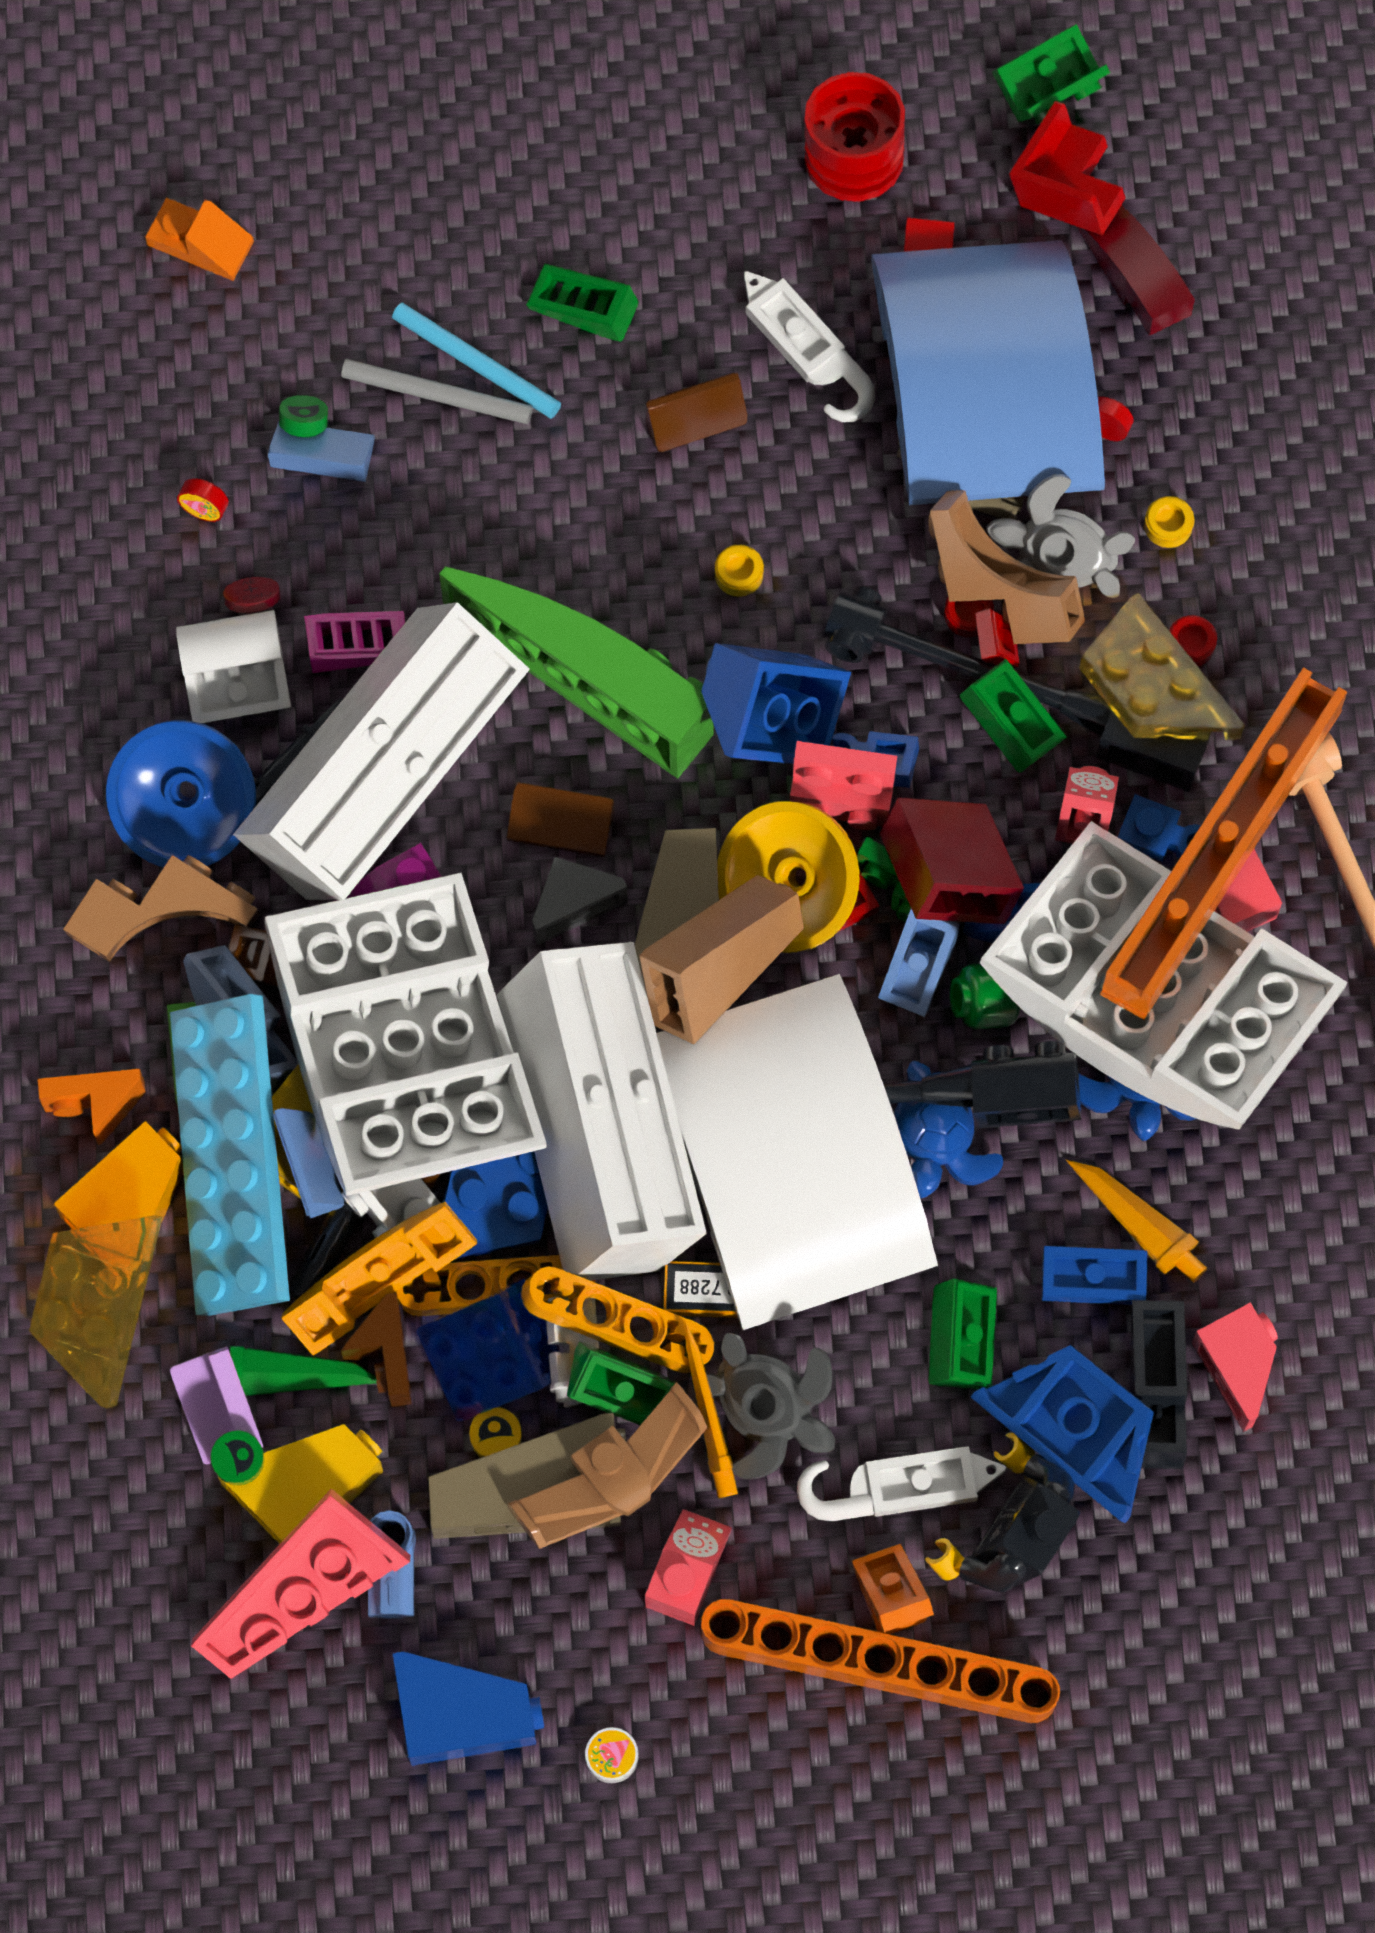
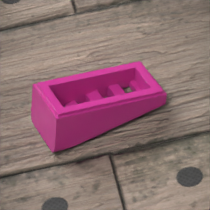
M404 611L325 613L304 616L312 672L320 673L370 666L385 648L381 628L391 627L392 636L394 637L405 624ZM372 629L374 648H364L362 630ZM352 632L354 648L344 649L342 633ZM332 635L334 649H324L323 636Z

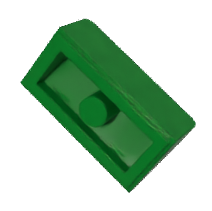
M1007 659L960 694L961 700L1018 773L1023 772L1067 738Z
M951 1279L934 1286L929 1384L975 1389L983 1387L988 1389L992 1387L997 1288L959 1279Z
M579 1341L574 1353L567 1396L641 1425L669 1393L675 1382L659 1372Z

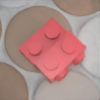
M797 741L790 801L802 802L817 807L835 820L847 821L849 826L856 829L874 830L877 826L883 827L891 809L897 756Z

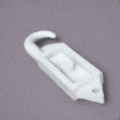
M748 271L744 272L748 298L746 315L804 380L814 385H825L844 377L857 392L858 402L851 409L840 410L827 404L824 406V412L832 419L840 422H855L864 418L871 411L875 402V387L869 376L845 351V346L784 278L777 282ZM753 282L757 283L756 286H752L750 284Z
M969 1446L869 1461L859 1466L854 1472L850 1484V1498L822 1501L812 1491L814 1477L829 1467V1463L822 1460L812 1463L803 1470L797 1483V1495L800 1505L805 1511L819 1520L837 1521L870 1515L877 1517L977 1501V1494L1002 1475L1006 1470V1466L971 1453ZM992 1467L996 1472L990 1475L986 1472V1469Z

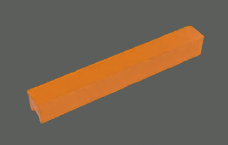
M1304 667L1106 972L1100 995L1143 1020L1149 1014L1341 714L1347 691L1338 687L1335 692L1311 679L1312 672Z

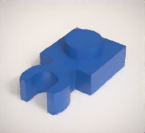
M869 731L867 742H858L850 734H833L832 740L835 747L897 756L894 786L910 788L919 752L918 737Z
M1135 794L1118 838L1146 856L1162 862L1167 849L1175 852L1177 858L1180 859L1187 848L1186 843L1193 839L1201 825L1179 826L1177 824L1181 811Z

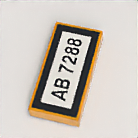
M671 1261L665 1265L664 1310L679 1316L738 1318L720 1263Z

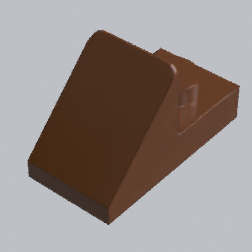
M388 1293L347 1341L341 1353L343 1360L349 1362L384 1357V1361L375 1362L378 1393L388 1392L391 1407L411 1405L412 1399L400 1305L397 1293Z

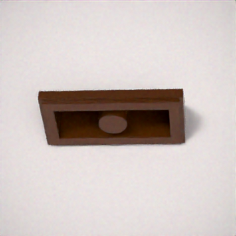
M734 372L646 402V424L658 452H664L747 423L748 415L738 373Z
M517 782L513 792L507 840L605 857L614 814V800Z

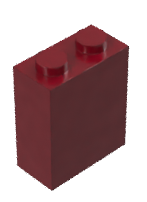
M897 798L880 832V836L915 918L1005 924L1024 887L987 805Z

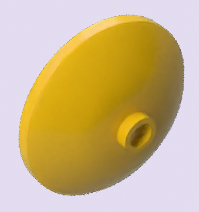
M783 801L769 803L752 810L731 829L718 856L719 900L757 875L777 884H785L798 893L804 929L782 953L806 951L823 944L843 927L854 908L859 890V865L853 844L845 830L833 817L812 805L802 802ZM799 868H802L806 873L805 883L801 886L795 879L796 871Z

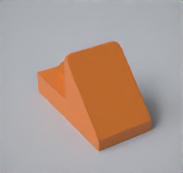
M167 197L145 236L147 246L234 281L254 243L253 236L212 202L205 200L198 211Z
M140 1069L38 1079L39 1099L45 1112H53V1115L58 1117H73L81 1115L85 1108H91L93 1134L98 1145L108 1138L146 1093L145 1081Z
M901 1543L852 1560L854 1571L877 1632L892 1634L923 1623L927 1620V1617L934 1615L930 1598Z

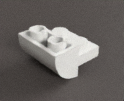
M275 610L176 627L181 667L185 678L193 722L206 723L292 707Z

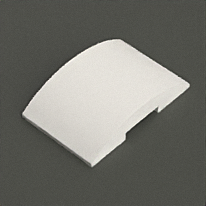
M1091 821L983 955L980 964L1000 988L1038 1025L1056 1040L1064 1043L1077 1056L1104 1074L1170 1109L1209 1123L1240 1129L1346 988L1348 982L1261 928L1254 937L1214 911L1145 1020L1100 995L1107 970L1171 871Z
M461 873L265 917L264 922L276 979L302 1078L325 1148L346 1196L546 1148L547 1143L518 1052H513L488 973L489 959Z
M840 974L727 1010L694 1045L666 1031L656 1033L690 1169L711 1229L710 1235L742 1331L938 1266L918 1189L886 1090Z

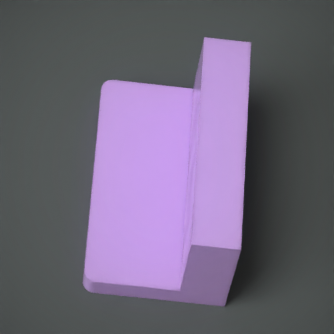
M227 1346L170 1368V1374L204 1464L211 1463V1451L217 1439L230 1431L248 1432L259 1441L262 1448L264 1447Z

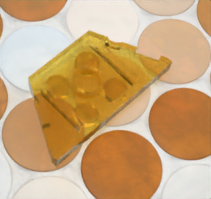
M1139 593L1132 595L1083 654L1079 669L1134 738L1171 736L1176 739H1196L1198 731L1224 732L1225 740L1235 741L1240 739L1245 727L1244 723Z
M158 1215L52 1233L29 1332L101 1407L106 1409L117 1406L163 1218Z

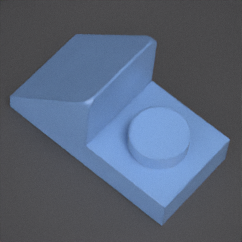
M911 909L878 998L925 1017L929 1011L944 968L954 952L960 924L953 921L916 919Z

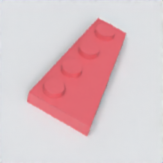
M330 1489L193 1637L191 1646L232 1679L287 1643L288 1638L306 1626H313L327 1617L329 1611L352 1596L356 1598L373 1587V1583L392 1570L396 1572L410 1563L411 1555L334 1490Z

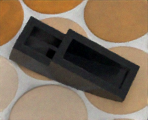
M1132 1300L1130 1393L1154 1411L1141 1468L1183 1469L1187 1455L1185 1410L1187 1400L1184 1301Z

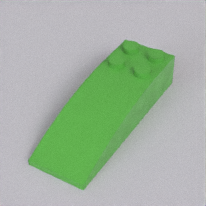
M446 566L439 573L443 604L458 602L530 669L529 673L678 779L714 735V724L701 692L703 683L693 677H688L686 680L673 671L669 660L660 652L652 648L645 651L636 643L591 617L539 594L496 579Z

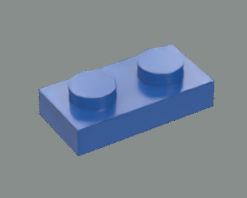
M1044 1246L1042 1301L1132 1305V1300L1146 1301L1147 1250Z

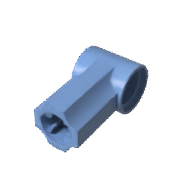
M390 1510L380 1512L370 1521L380 1530L392 1524L402 1527L405 1531V1538L400 1547L408 1552L411 1557L410 1563L396 1572L392 1570L375 1581L373 1587L368 1589V1617L383 1619L414 1617L415 1531L407 1518L399 1512Z

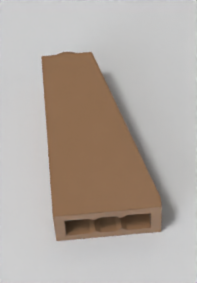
M757 875L647 947L639 957L654 1026L694 1045L804 929L798 893L785 884H777Z

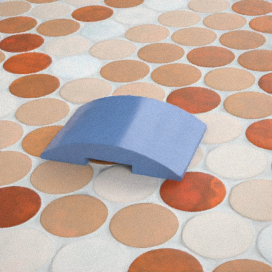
M1063 241L872 254L871 262L883 340H887L897 404L896 424L909 505L937 503L947 491L965 490L968 501L1029 496L1036 485L1053 474H1064L1071 479V484L1065 493L1104 490L1102 434L1092 352L1080 290L1070 256Z

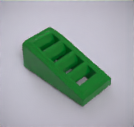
M544 263L526 305L528 309L601 337L622 342L638 307V299L630 285ZM557 282L563 284L556 302L549 301ZM575 290H580L574 306H569ZM594 296L599 297L593 312L588 311Z

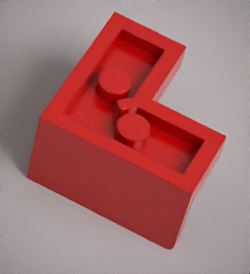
M1058 101L1053 103L1009 175L1021 207L1103 236L1126 197L1122 187L1090 176L1108 147L1105 136L1072 125L1064 103Z

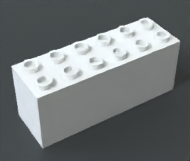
M458 602L417 608L233 835L306 900H345L530 669Z
M634 942L540 951L497 994V999L513 1052H518L547 1143L545 1149L534 1152L562 1268L564 1271L590 1281L660 1271L665 1265L673 1261L707 1233Z

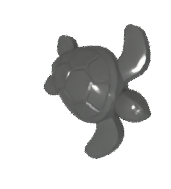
M735 1333L724 1335L721 1352L726 1360L720 1364L717 1375L707 1373L712 1396H720L722 1407L733 1427L743 1436L759 1441L754 1451L733 1465V1473L747 1480L770 1475L783 1463L788 1440L795 1438L800 1446L814 1453H826L834 1450L835 1437L831 1429L820 1419L812 1416L813 1406L823 1402L831 1391L832 1367L826 1352L820 1348L811 1349L804 1377L801 1378L792 1367L779 1359L757 1354L747 1355L743 1340Z

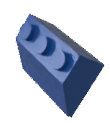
M715 643L712 656L706 667V677L701 692L726 756L738 759L794 764L797 741L830 746L851 672L805 654Z

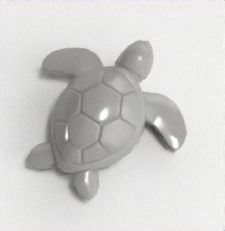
M1053 474L1034 487L1027 500V508L1031 519L1026 524L1012 518H999L986 526L987 533L996 544L1010 550L1019 549L1020 557L1017 561L1046 573L1076 576L1078 588L1095 582L1101 593L1111 598L1119 596V579L1112 571L1118 564L1117 555L1126 554L1134 545L1135 537L1127 531H1119L1107 536L1104 530L1086 515L1068 509H1055L1056 503L1071 484V479L1068 476Z

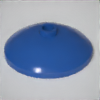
M172 720L147 727L133 736L121 748L109 770L106 785V802L110 819L118 835L134 853L144 860L157 866L165 867L172 855L181 861H184L187 855H190L208 866L224 858L241 842L233 834L255 808L256 789L248 762L229 738L205 724L187 720ZM187 781L194 785L196 789L194 797L188 798L182 794L180 790L182 782Z

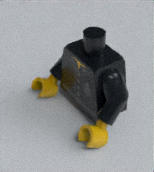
M1007 1433L1005 1436L1014 1442L1013 1449L1004 1456L994 1451V1457L1014 1473L1024 1472L1025 1476L1021 1478L972 1555L964 1558L948 1539L940 1538L936 1540L935 1544L944 1553L943 1556L938 1559L926 1557V1562L945 1581L960 1576L963 1581L996 1592L1009 1591L1011 1588L1041 1575L1081 1513L1070 1505L1074 1499L1075 1492L1072 1477L1060 1467L1044 1459L1040 1454L1035 1455V1450L1017 1435Z

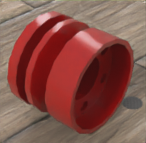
M847 72L832 76L814 89L806 103L804 119L805 166L811 181L823 193L841 201L861 202L879 197L894 186L903 171L905 108L899 93L886 80L869 73Z

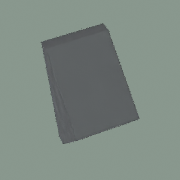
M555 857L532 920L533 935L537 944L540 945L628 903L625 881L621 877Z

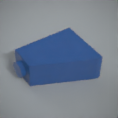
M407 1652L393 1653L407 1751L411 1766L537 1745L534 1730L544 1729V1720L540 1697L529 1698L527 1684Z

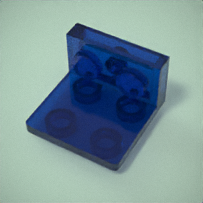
M525 1278L505 1286L481 1301L417 1328L418 1337L452 1411L460 1422L538 1391L551 1383L549 1354L558 1352L556 1345L548 1344L547 1326L544 1319L531 1314L523 1304L521 1292L522 1286L526 1281Z

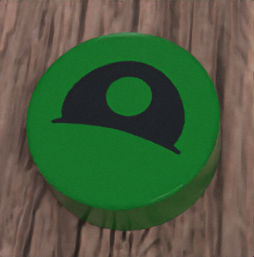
M297 395L281 402L279 406V425L288 434L297 437H312L322 433L327 428L328 407L322 400L312 396Z
M239 1430L227 1432L219 1437L213 1445L211 1451L212 1467L218 1477L228 1484H248L259 1476L264 1467L265 1456L263 1448L259 1441L248 1432Z

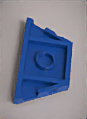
M534 1151L449 1171L442 1203L446 1202L477 1239V1244L457 1258L471 1255L477 1257L495 1253L499 1249L519 1248L536 1244L541 1240L548 1206Z
M1071 1345L1049 1355L1044 1362L1038 1365H1028L1012 1373L1013 1377L988 1389L983 1387L973 1393L971 1398L1044 1459L1066 1471L1078 1487L1123 1523L1128 1521L1131 1516L1154 1411Z

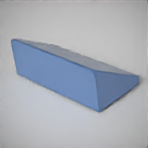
M278 422L268 451L270 467L366 482L375 435L326 428L316 436L297 437L285 432Z
M285 1108L274 1110V1121L306 1215L313 1218L342 1208L344 1206V1199L314 1114L307 1111Z

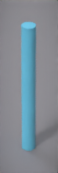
M403 302L394 310L392 319L526 404L533 406L534 409L548 418L552 419L557 414L561 406L560 401Z

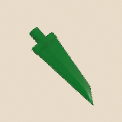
M244 1346L230 1347V1355L245 1396L377 1383L375 1375L355 1362L245 1348Z

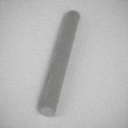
M349 359L345 360L342 368L341 377L527 425L530 422L533 406Z

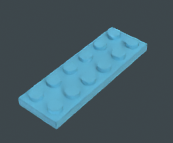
M247 994L170 1012L196 1315L211 1316L290 1301L263 996Z

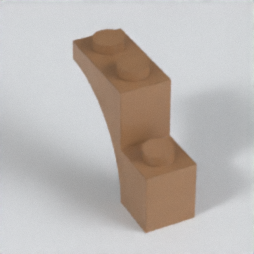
M965 490L947 491L930 510L928 520L929 531L932 538L937 541L940 555L938 564L939 578L943 584H946L950 602L1005 599L1003 603V618L1005 624L1011 628L1014 644L1070 642L1085 622L1076 576H1063L1039 571L1005 553L980 526L973 514Z
M172 855L140 905L134 903L137 894L117 880L112 879L107 886L96 879L63 930L69 937L110 962L127 941L139 932L159 922L185 916H203L251 928L257 920L259 912L256 907L251 905L255 897L240 886L230 882L225 889L209 878L213 870L199 860L187 855L185 860L181 861Z

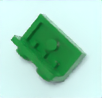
M1077 24L1068 27L992 71L1017 121L1021 122L1034 118L1037 124L1043 121L1055 101L1061 102L1071 95H1074L1076 101H1079L1101 89L1102 87L1098 80L1111 73L1107 64L1098 66Z

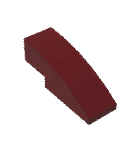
M1122 205L1103 236L1078 227L1123 305L1130 303L1149 336L1192 315L1195 298L1180 274L1147 230Z

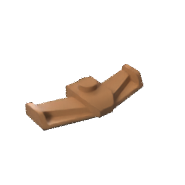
M676 1382L669 1393L627 1442L614 1426H611L571 1455V1463L581 1475L518 1501L507 1503L508 1509L539 1549L621 1515L629 1516L651 1500V1494L708 1427L698 1407Z

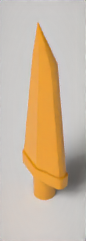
M1066 1160L1141 1248L1147 1250L1148 1256L1156 1263L1155 1266L1160 1271L1166 1274L1176 1266L1193 1283L1206 1272L1207 1267L1191 1253L1199 1241L1190 1233L1187 1234L1101 1168Z
M684 1320L686 1350L698 1409L708 1427L703 1434L709 1458L710 1474L712 1473L718 1499L736 1495L738 1491L732 1470L733 1464L731 1456L728 1454L700 1349Z

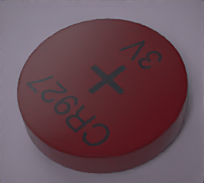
M266 577L243 578L232 582L223 591L225 606L238 613L249 614L265 611L273 607L281 597L279 584L275 580Z

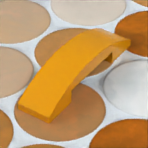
M446 1202L435 1205L399 1223L349 1256L301 1295L282 1313L281 1319L314 1356L352 1330L355 1319L377 1305L386 1294L396 1292L431 1267L437 1272L477 1244V1239Z

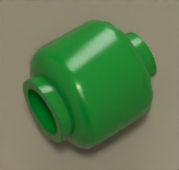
M971 964L964 967L958 978L953 979L951 982L950 1005L952 1012L956 1018H961L963 1023L970 1029L1005 1028L1014 1025L1017 1021L1021 1008L1000 988L981 964Z

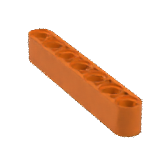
M720 1599L712 1602L702 1615L701 1636L704 1644L712 1652L723 1656L1027 1723H1039L1046 1720L1053 1713L1060 1697V1686L1056 1677L1050 1671L1040 1667L730 1599ZM722 1615L730 1616L738 1622L740 1629L734 1637L721 1639L711 1632V1622ZM781 1627L789 1633L791 1642L782 1650H772L763 1644L762 1634L768 1628ZM823 1638H831L841 1645L843 1653L837 1660L825 1662L814 1654V1644ZM882 1649L892 1656L894 1666L885 1673L873 1672L867 1667L865 1656L870 1651ZM935 1661L944 1668L946 1677L941 1683L929 1685L918 1677L916 1668L922 1662ZM977 1672H986L995 1679L997 1690L989 1696L977 1695L971 1690L968 1679ZM1030 1683L1039 1684L1047 1690L1049 1702L1039 1708L1028 1706L1022 1700L1020 1690Z

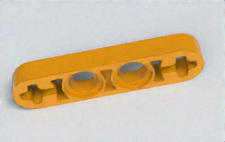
M560 1255L455 1262L447 1264L437 1272L431 1267L414 1279H423L426 1287L435 1288L441 1287L440 1276H448L447 1290L450 1298L449 1302H441V1291L425 1293L424 1302H415L412 1294H405V1290L413 1288L414 1280L397 1290L396 1293L403 1310L416 1316L523 1309L526 1307L523 1304L522 1297L512 1294L507 1288V1280L510 1275L520 1270L534 1274L539 1269L549 1266L562 1270L563 1268ZM474 1274L481 1277L485 1282V1290L477 1299L465 1300L457 1294L456 1284L464 1275ZM545 1283L537 1289L544 1292ZM575 1291L568 1296L570 1302L576 1296ZM544 1294L543 1301L548 1303L549 1298L558 1296L554 1294Z
M550 1266L541 1268L530 1276L522 1286L521 1297L523 1304L536 1317L681 1373L691 1372L689 1360L684 1356L685 1347L677 1344L686 1338L684 1320L699 1346L703 1364L707 1363L714 1353L712 1335L701 1324L562 1269ZM545 1282L552 1284L551 1293L558 1296L549 1303L543 1301L544 1292L537 1289ZM573 1291H575L576 1296L573 1298L571 1303L570 1301L565 1300L569 1295L573 1293ZM594 1298L602 1302L607 1312L604 1323H592L585 1317L583 1313V1302L585 1299ZM568 1305H569V1312H567V1311L565 1310ZM632 1317H643L650 1322L653 1328V1337L650 1342H640L631 1334L630 1321ZM665 1338L671 1340V1342L665 1345L662 1349L660 1348V1345L662 1344Z

